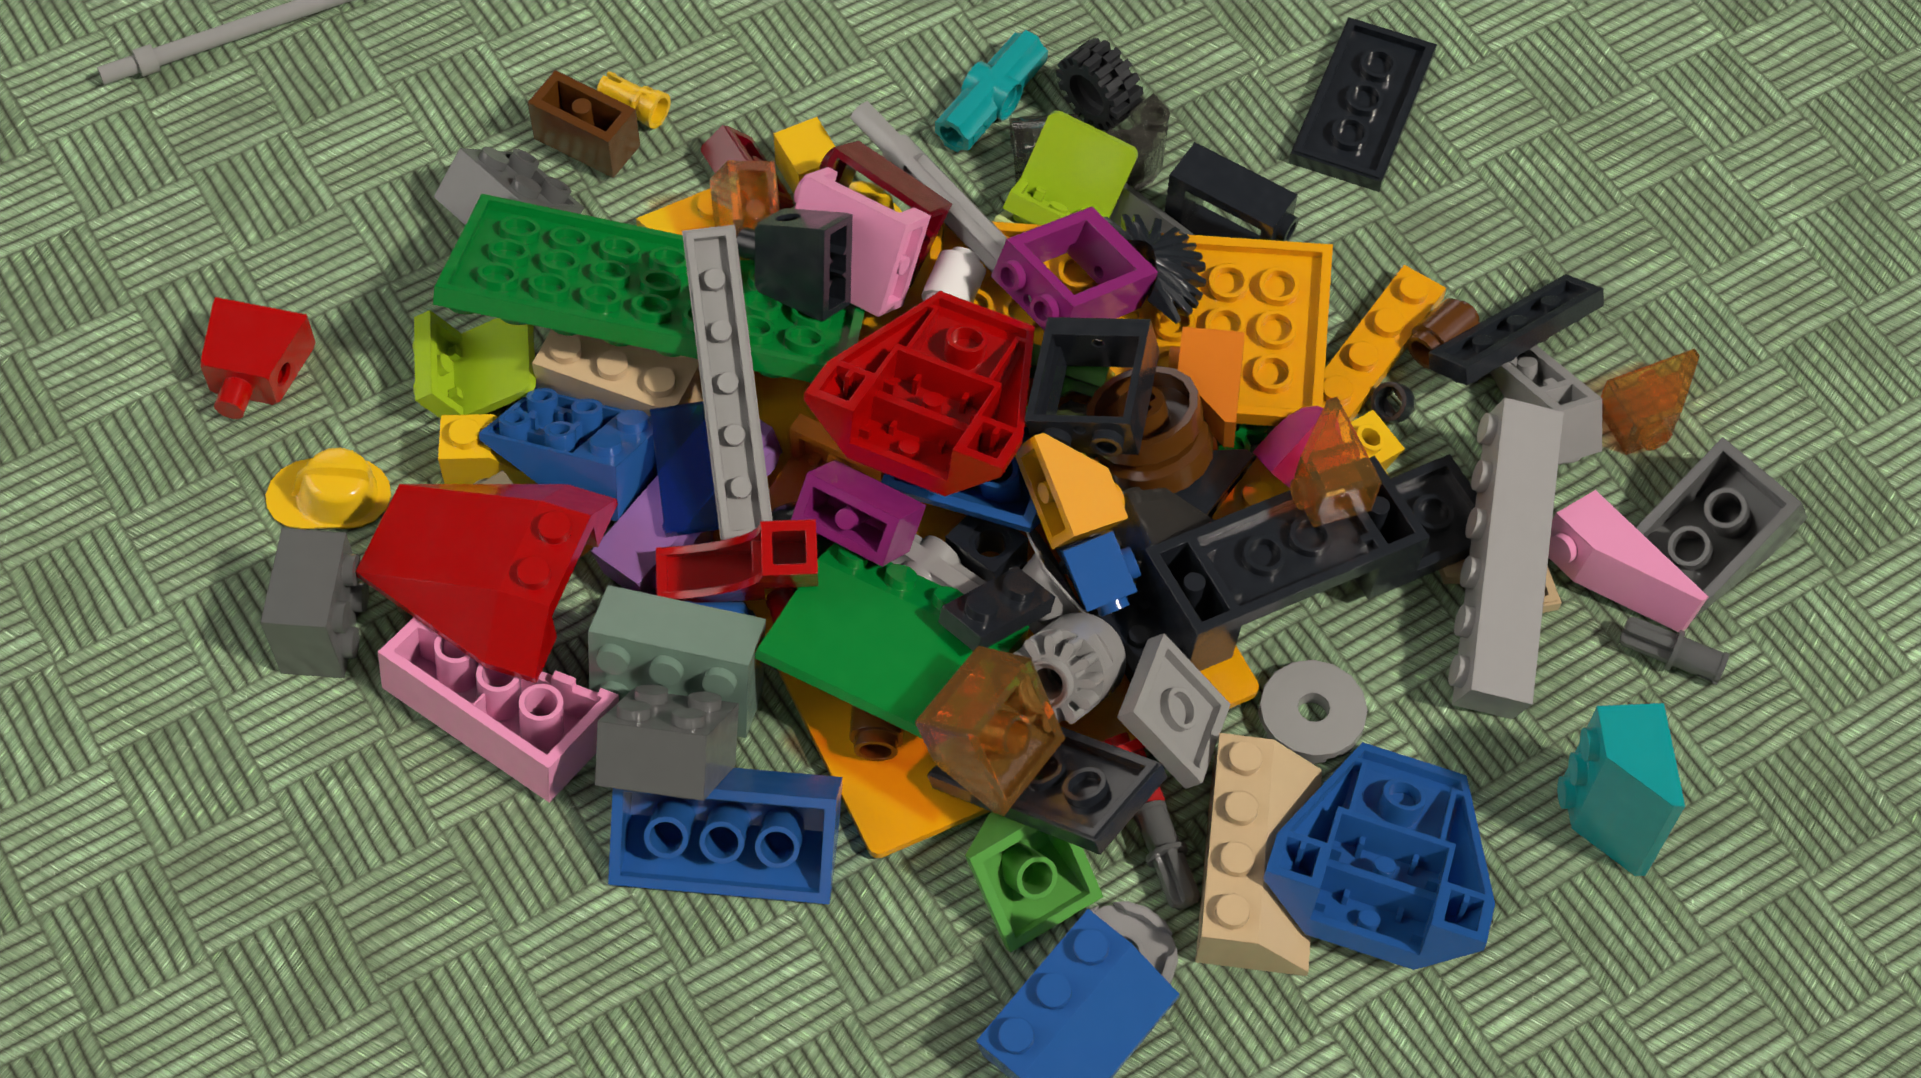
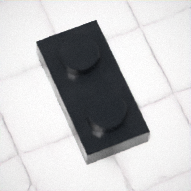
M1016 566L943 605L938 623L978 654L1051 613L1055 596Z

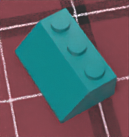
M1664 703L1597 706L1588 726L1582 728L1580 743L1576 751L1570 753L1568 768L1564 776L1559 777L1557 784L1559 805L1561 809H1568L1571 829L1634 876H1646L1685 808Z

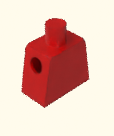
M215 297L201 356V370L209 390L218 394L214 403V409L219 414L231 419H241L244 416L249 401L271 405L281 402L316 344L307 314Z

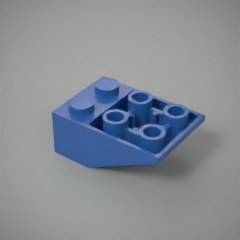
M535 388L533 391L528 392L526 397L521 398L479 432L480 441L538 484H568L616 498L618 505L611 518L613 521L619 520L670 461L668 420L648 416L640 410H623L602 405L600 401L595 399H577L557 394L555 390L549 388Z

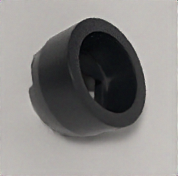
M1391 381L1384 382L1372 394L1371 409L1384 422H1403L1415 411V396L1403 384ZM1393 392L1401 401V407L1389 397Z

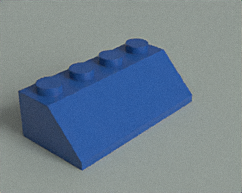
M733 768L704 801L613 788L608 885L830 904L839 833L843 777Z

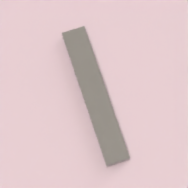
M735 225L682 231L721 540L734 538L753 531L760 525V521H773Z

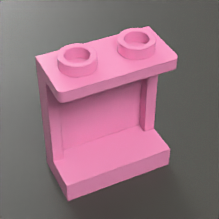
M829 167L804 175L794 193L795 209L853 214L850 303L877 317L902 307L931 215L914 207L898 213L835 182L838 172Z

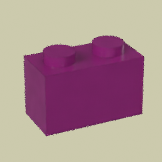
M835 459L807 472L791 520L816 519V533L883 567L910 551L926 505Z

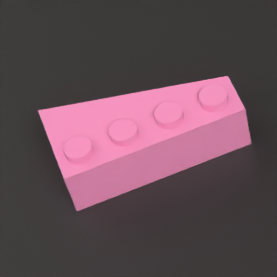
M414 617L378 651L383 689L549 803L596 754L598 720L619 702L618 694L600 688L599 692L592 691L577 685L576 678L555 671L553 675L542 671L537 683H533L487 669Z

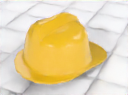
M340 447L326 449L317 453L313 458L295 461L281 469L270 481L265 495L268 511L275 521L286 527L297 529H348L363 527L376 521L386 511L391 498L390 482L380 468L366 461L353 450Z

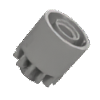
M1069 613L1057 618L1031 636L1019 650L1010 656L1011 662L1015 665V670L1010 672L1005 679L1009 684H1017L1019 689L1011 699L1013 704L1017 705L1026 701L1030 706L1027 711L1028 720L1033 721L1038 716L1043 715L1046 717L1047 725L1050 728H1054L1061 721H1068L1070 724H1073L1107 698L1120 685L1126 669V653L1117 632L1103 619L1088 613Z

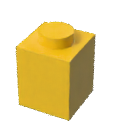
M818 117L773 133L775 164L793 194L804 175L818 171L824 156L830 149L836 147Z

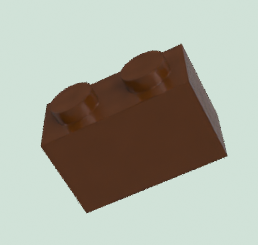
M555 70L528 101L535 140L612 178L618 174L640 147L636 109Z

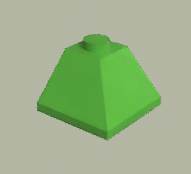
M994 812L988 815L965 854L1003 944L1010 953L1103 898L1083 848Z

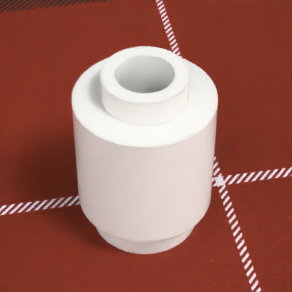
M954 247L952 250L941 251L922 292L923 301L937 292L943 291L973 303L986 274V269L980 262V257L975 252L964 247Z

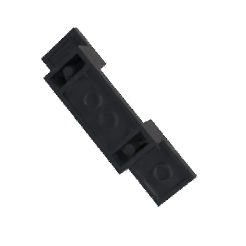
M1450 454L1392 478L1388 476L1377 458L1372 456L1146 548L1140 567L1141 576L1138 577L1135 583L1137 592L1126 596L1129 605L1104 616H1099L1097 609L1088 611V613L1103 619L1119 635L1126 653L1125 674L1130 683L1147 640L1163 633L1201 671L1232 658L1241 627L1244 624L1352 579L1356 580L1369 600L1466 559L1470 556L1471 539L1466 537V524L1470 512L1476 505L1477 492L1472 490L1470 482Z

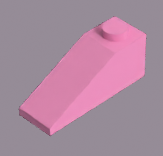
M1596 490L1558 511L1552 519L1548 558L1573 582L1677 632L1687 629L1709 596Z

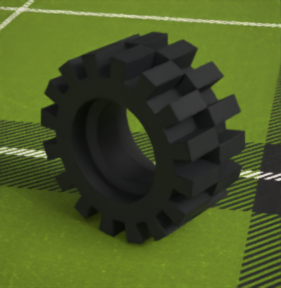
M1093 38L1083 43L1058 63L1059 69L1056 70V76L1061 79L1058 82L1060 90L1067 92V95L1064 96L1067 104L1072 102L1075 106L1073 112L1078 117L1081 114L1084 115V122L1086 124H1094L1095 128L1101 131L1105 129L1107 132L1140 109L1144 100L1140 96L1144 92L1143 87L1136 85L1140 81L1138 74L1131 73L1129 70L1133 66L1128 59L1123 61L1120 58L1122 52L1117 47L1111 50L1110 42L1106 40L1100 42L1099 38Z

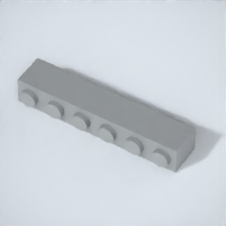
M1505 397L1490 413H1485L1479 423L1477 442L1483 444L1481 460L1475 466L1471 481L1472 490L1477 491L1476 505L1470 512L1466 524V537L1471 539L1470 556L1465 559L1460 574V585L1466 587L1464 605L1459 608L1454 624V633L1460 637L1458 654L1455 655L1451 662L1448 675L1449 685L1454 686L1452 705L1514 719L1533 704L1564 415L1562 411Z

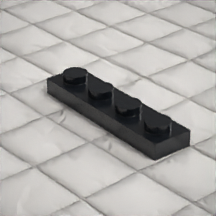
M1565 274L1430 351L1429 369L1452 379L1456 383L1466 386L1474 383L1489 372L1514 360L1515 357L1548 340L1549 337L1573 323L1579 322L1583 317L1604 306V288Z

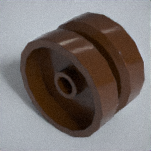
M1156 367L1139 455L1119 454L1114 457H1106L1097 454L1099 463L1109 468L1113 481L1121 488L1124 496L1152 499L1172 495L1188 488L1199 479L1213 459V440L1209 426L1203 417L1204 409L1199 392L1191 378L1175 368ZM1133 369L1112 377L1097 389L1087 405L1086 416L1123 417Z

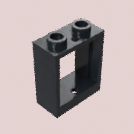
M1196 142L1193 143L1169 175L1164 212L1194 235L1289 241L1299 221V218L1294 215L1298 194ZM1204 201L1260 229V235L1204 207Z
M1048 317L1024 420L1030 437L1045 433L1080 453H1096L1106 457H1114L1119 454L1139 455L1160 352L1151 319ZM1067 366L1133 368L1123 417L1056 415Z

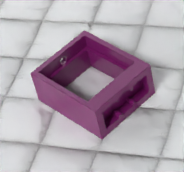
M1091 206L1006 239L991 277L1045 331L1048 317L1116 319L1140 309L1158 271ZM1067 253L1098 285L1074 295L1042 262Z

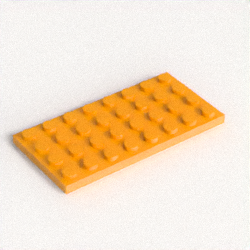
M991 221L1007 238L1042 226L1038 224ZM944 222L931 246L926 283L941 251L952 250L954 247L969 249ZM1188 235L1190 238L1186 243H1196L1197 247L1193 251L1202 253L1203 258L1199 261L1205 262L1206 265L1205 271L1196 273L1206 279V285L1197 288L1203 295L1201 300L1198 301L1197 308H1192V314L1188 317L1179 314L1181 321L1175 324L1148 302L1147 295L1140 309L1116 318L1151 319L1160 350L1157 366L1168 367L1170 346H1180L1182 327L1245 332L1236 423L1277 426L1288 415L1303 407L1320 406L1323 408L1333 244ZM1067 253L1042 262L1074 295L1098 285ZM983 264L986 274L973 303L1035 326L1033 343L1041 346L1045 331L991 277L992 272ZM1109 367L1115 376L1133 369L1128 367ZM1029 378L1027 406L1034 380L1032 378ZM1071 392L1060 398L1058 408L1069 400L1086 404L1089 403L1091 397Z

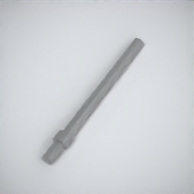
M293 0L152 48L151 44L132 50L133 55L98 66L97 69L104 85L138 73L145 77L161 71L160 66L353 0Z

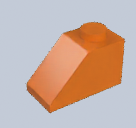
M1182 327L1180 346H1170L1168 367L1175 368L1191 378L1199 392L1204 409L1203 417L1209 426L1210 433L1223 447L1234 448L1245 332Z

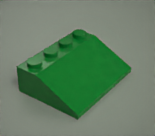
M834 543L817 559L818 586L797 588L757 648L755 659L950 752L1008 685L1005 677L1015 670V665L1011 662L1010 656L1025 643L1029 626L1022 628L976 654L938 623L942 606L964 595L961 591L953 587L941 586L917 575L912 568L906 565L890 562L882 567Z

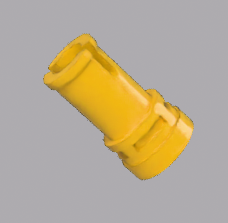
M612 71L607 72V76L603 75L598 83L597 91L636 109L637 120L651 129L658 128L668 115L671 99L669 94L661 90L652 89L649 86L641 87Z

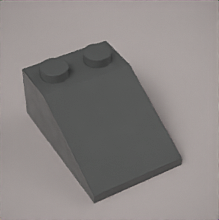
M1722 437L1636 528L1709 596L1694 617L1695 619L1771 557L1808 517L1801 501Z

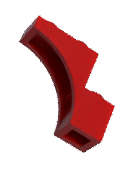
M816 519L760 521V525L753 531L734 538L695 545L656 547L657 596L696 603L765 600V588L818 586Z

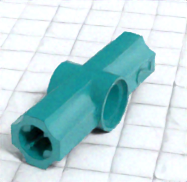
M1027 30L1022 33L1015 32L987 64L980 61L971 68L963 82L960 95L935 121V133L942 139L946 147L957 153L960 150L969 151L997 118L1004 121L1013 113L1021 99L1023 88L1047 62L1048 50L1040 42L1039 37Z

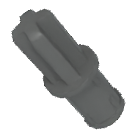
M1630 617L1626 621L1619 642L1624 647L1666 663L1664 669L1670 670L1673 666L1711 681L1714 685H1717L1730 653L1721 652L1684 637L1686 631L1680 630L1676 634L1636 617Z
M1163 800L1147 802L1133 816L1149 853L1145 861L1149 867L1155 868L1169 906L1177 910L1187 909L1196 904L1200 899L1199 890L1185 857L1189 849L1185 842H1180L1167 811L1166 802Z

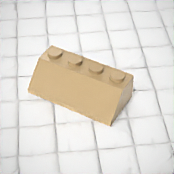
M1219 733L1212 768L1195 962L1307 976L1311 936L1304 934L1264 881L1263 877L1277 833L1321 787L1322 770L1274 739Z

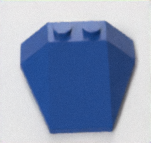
M1364 742L1353 751L1277 833L1263 877L1264 881L1304 934L1412 970L1484 951L1495 907L1467 775Z

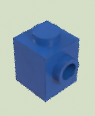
M1106 530L1060 549L1062 558L1085 611L1097 609L1099 616H1104L1129 605L1126 596L1137 592L1133 579L1140 577L1141 572L1130 546L1120 549L1112 530Z

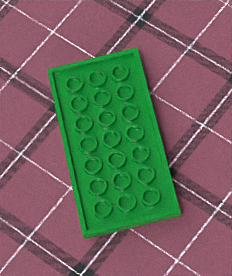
M481 193L434 286L433 305L447 307L458 314L469 315L476 313L500 318L505 323L511 325L530 324L552 329L554 332L565 336L583 335L602 339L613 346L624 347L631 345L655 350L666 357L685 356L698 359L683 235ZM739 257L753 371H758L761 375L769 378L787 377L811 384L827 361L858 343L865 315L864 309L851 303L825 321L816 320L759 293L755 287V261Z

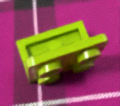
M1053 111L1047 117L1024 172L1009 192L1002 209L1013 213V218L1018 223L1044 225L1091 206L1103 217L1110 218L1138 158V151L1134 146L1062 111Z
M431 310L414 317V341L412 347L415 362V382L413 384L415 401L440 419L441 415L486 414L526 397L528 392L535 389L536 378L532 362L535 359L533 325H511L505 323L500 318H495L460 333Z

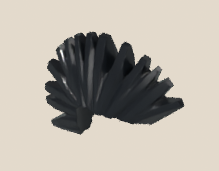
M1122 214L1121 227L1108 217H1104L1158 271L1148 293V302L1175 324L1181 321L1179 314L1186 317L1191 315L1193 312L1192 308H1197L1198 301L1201 300L1203 295L1197 288L1206 285V279L1196 274L1206 270L1205 262L1199 261L1203 258L1202 253L1193 251L1197 247L1196 243H1186L1190 237L1187 234L1178 235L1180 229L1176 226L1161 235L1162 219L1155 218L1151 230L1148 232L1139 214L1133 215V221L1127 214Z

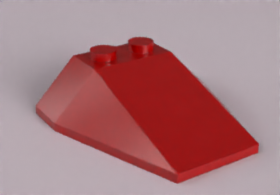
M939 291L827 361L804 392V401L848 459L942 496H948L1000 478L1021 447L1024 435V420L1026 416L1035 326Z
M399 484L355 572L359 579L483 667L537 683L557 639L552 618L585 544L599 547L618 505L617 499L568 484Z

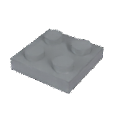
M1163 633L1147 640L1117 718L1187 789L1202 784L1231 704Z

